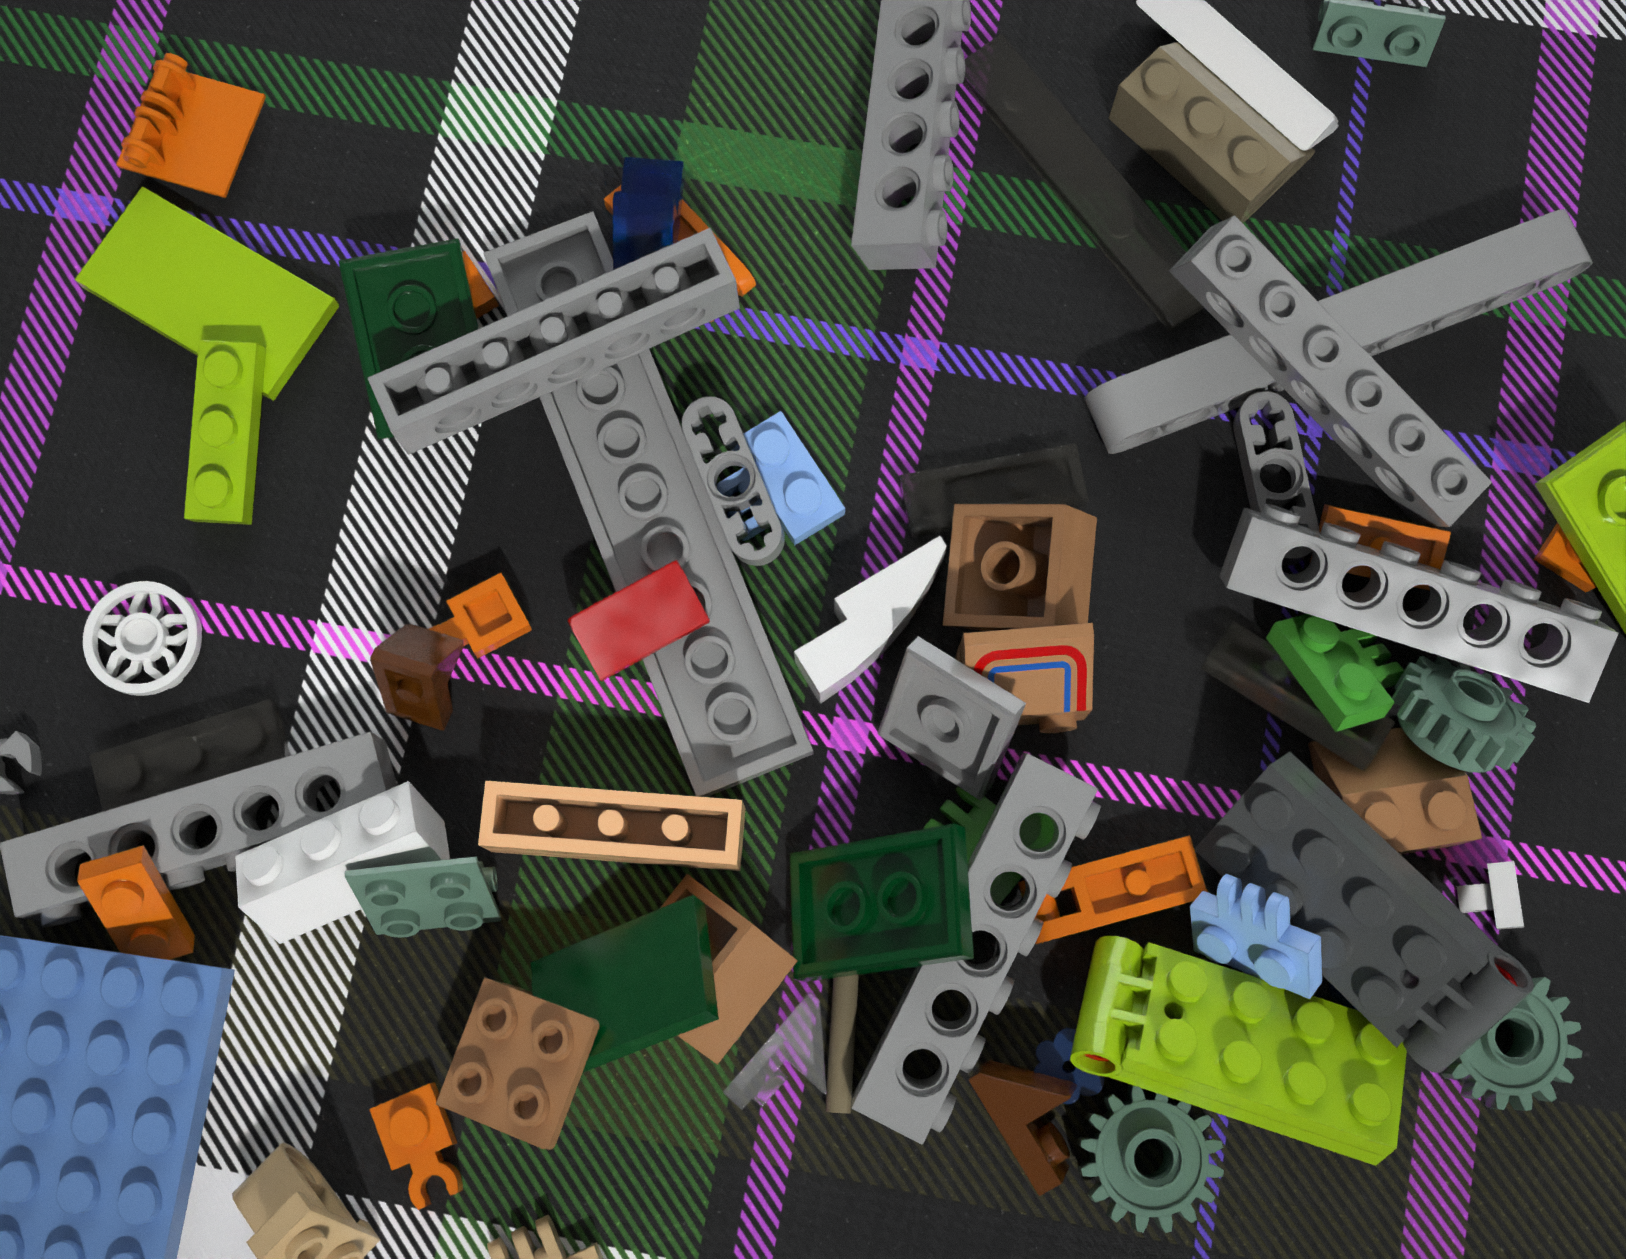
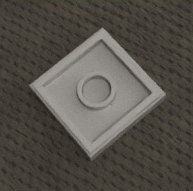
M918 636L906 649L877 734L981 800L993 785L1026 703Z

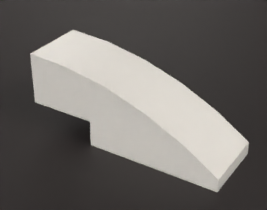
M938 536L834 598V613L841 623L794 651L795 664L820 704L853 682L887 650L908 625L927 595L943 562L946 544L941 536Z

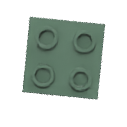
M477 856L345 871V878L376 935L385 934L391 937L402 938L415 935L419 930L444 927L466 931L476 929L483 923L501 921V914L492 892L498 890L495 866L484 867L483 862H479Z

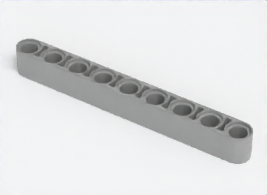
M1561 209L1332 295L1318 302L1370 356H1374L1561 284L1585 271L1592 265L1593 261L1568 212L1565 209ZM1230 334L1105 382L1090 391L1084 399L1108 453L1115 454L1241 407L1248 397L1257 392L1269 391L1277 393L1284 390V388Z

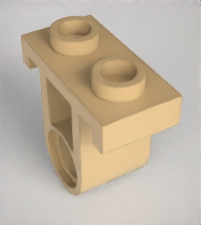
M281 1143L232 1193V1198L237 1208L255 1233L246 1243L257 1259H364L380 1241V1238L367 1221L360 1219L356 1223L316 1166L300 1151L287 1143Z

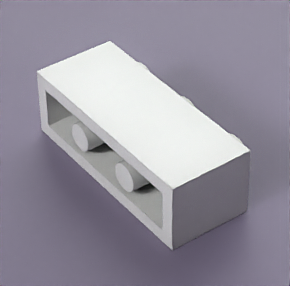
M407 781L236 855L238 908L279 944L362 909L345 878V871L449 860L450 855L444 820L414 786Z

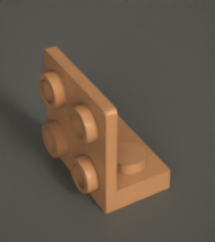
M484 977L436 1105L541 1149H553L557 1143L599 1029L598 1020L533 996L531 991Z

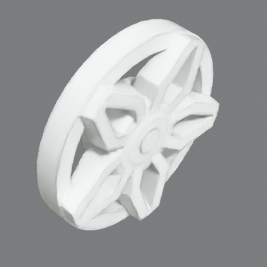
M149 581L128 583L105 595L91 611L83 633L84 655L94 675L105 685L119 692L136 696L157 694L180 684L195 664L202 642V624L190 602L174 589ZM148 595H150L152 606L150 614L142 613ZM160 595L171 599L183 614H167L162 617L164 608ZM134 596L128 609L129 616L108 615L120 602ZM173 625H187V629L175 636H170L168 631ZM101 626H117L115 636L113 637L101 629ZM98 638L111 647L117 648L111 653L106 668L99 656ZM187 642L185 651L178 662L176 654L167 648L169 645L181 646ZM162 656L165 657L170 670L166 675L157 669L155 663ZM126 658L130 659V667L116 677L123 660ZM142 666L145 672L155 679L154 681L142 684L128 683L141 673Z

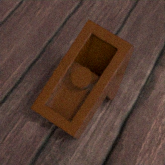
M406 624L375 647L370 661L386 713L444 731L453 712L447 683L464 647L463 640L417 625Z
M992 1060L979 1066L968 1080L1037 1194L1041 1196L1062 1184L1070 1167L1066 1161L1070 1157V1152L1064 1138L1055 1125L1051 1122L1043 1124L1040 1116L1070 1099L1077 1088V1084Z

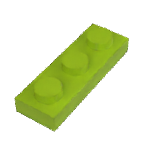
M199 340L184 519L252 525L266 348L258 343Z

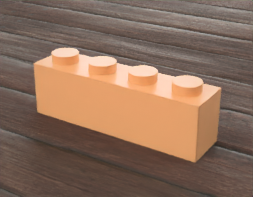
M485 781L478 845L497 853L740 871L746 808L743 800Z

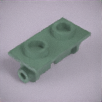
M1322 0L1318 13V21L1322 22L1313 50L1427 67L1446 17L1429 13L1428 6H1421L1419 9L1389 4H1385L1384 7L1376 6L1374 2L1362 0Z

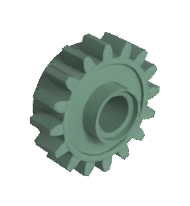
M1420 656L1415 664L1409 663L1394 687L1396 691L1392 699L1395 704L1400 706L1397 714L1398 720L1406 735L1425 753L1453 768L1481 773L1490 771L1497 765L1503 770H1508L1513 762L1518 763L1535 738L1531 733L1536 728V723L1524 717L1529 711L1528 707L1512 702L1509 698L1513 691L1510 688H1499L1492 682V675L1473 672L1467 664L1460 662L1458 667H1454L1442 656H1438L1434 663L1425 656Z
M1546 977L1532 978L1534 984L1533 991L1441 1072L1445 1079H1461L1464 1082L1460 1095L1467 1099L1477 1100L1485 1094L1484 1099L1487 1108L1504 1110L1509 1101L1514 1110L1528 1111L1532 1110V1095L1539 1101L1552 1102L1557 1099L1555 1091L1550 1084L1552 1080L1572 1083L1574 1076L1563 1066L1565 1058H1582L1583 1051L1569 1045L1567 1035L1581 1030L1579 1022L1563 1021L1560 1015L1570 1004L1567 997H1546L1550 986L1549 979ZM1501 1022H1505L1513 1034L1512 1047L1506 1054L1499 1050L1495 1041L1496 1029Z
M1128 1085V1100L1122 1102L1113 1094L1108 1093L1103 1098L1108 1111L1103 1116L1088 1112L1085 1118L1094 1127L1091 1137L1077 1138L1076 1145L1089 1151V1161L1077 1166L1078 1173L1082 1176L1094 1177L1097 1182L1088 1191L1087 1195L1094 1202L1110 1198L1111 1202L1108 1205L1106 1216L1115 1222L1123 1218L1127 1211L1131 1212V1227L1137 1232L1144 1233L1149 1217H1154L1158 1228L1165 1233L1172 1232V1214L1178 1213L1185 1220L1193 1223L1197 1220L1195 1210L1191 1205L1194 1199L1198 1198L1212 1203L1215 1199L1211 1191L1204 1186L1206 1178L1223 1177L1224 1173L1223 1169L1209 1163V1154L1222 1149V1141L1204 1138L1202 1134L1213 1121L1211 1117L1204 1113L1190 1117L1188 1112L1191 1109V1104L1176 1099L1170 1104L1168 1103L1167 1096L1152 1091L1148 1099L1145 1098L1143 1090L1134 1085ZM1147 1139H1156L1163 1150L1162 1164L1154 1173L1141 1175L1134 1163L1136 1148Z

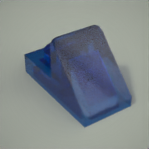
M625 157L621 191H616L613 195V270L678 242L685 179L684 161Z

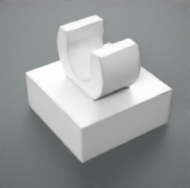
M1514 861L1487 863L1490 884L1456 886L1459 908L1462 913L1494 910L1497 930L1524 928Z

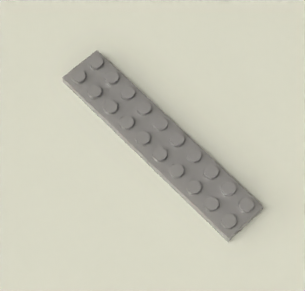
M593 211L483 253L507 316L617 269ZM650 349L541 396L540 400L615 591L617 592L661 567L678 560L710 620V623L642 659L696 797L711 796L813 755L810 741L718 520Z

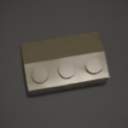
M1179 42L1160 46L1119 84L1109 119L1222 221L1235 215L1244 223L1315 153L1313 148L1306 151L1300 150Z

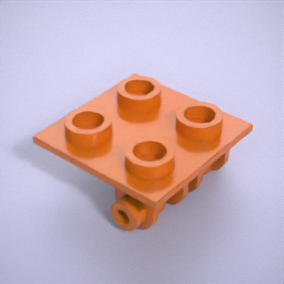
M166 53L163 60H156L153 69L155 72L147 91L142 92L140 97L142 101L141 106H137L134 115L136 118L128 137L123 138L121 143L123 149L116 165L122 169L226 198L266 96L263 93L186 72L188 63L183 58L175 54Z

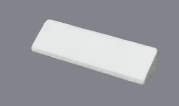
M1136 1L1137 5L1300 150L1306 151L1311 149L1339 127L1337 124L1339 121L1329 109L1206 1Z

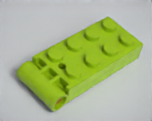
M1104 936L1096 940L1070 1055V1061L1075 1067L1089 1074L1110 1077L1375 1166L1397 1149L1407 1050L1403 1042L1396 1048L1361 1012L1315 996L1308 999L1284 988L1273 987L1260 978L1150 942L1143 949L1138 943L1119 936Z

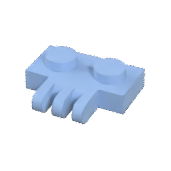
M781 411L744 433L780 523L794 546L845 515L844 505ZM737 444L732 451H738L740 449L739 445ZM742 468L717 483V489L722 495L728 497L738 491L742 494L749 486L750 474L745 468ZM759 498L751 506L762 505V500ZM748 507L741 511H729L727 516L730 519L737 512L744 516L751 509ZM754 516L744 522L748 535L742 540H748L765 530L759 527Z
M1225 874L1218 884L1217 896L1202 891L1190 905L1194 952L1206 956L1215 963L1226 964L1260 978L1273 987L1284 988L1308 999L1313 996L1321 985V936L1290 924V903L1287 896L1273 892L1266 902L1265 889L1263 887L1249 883L1242 893L1241 879Z

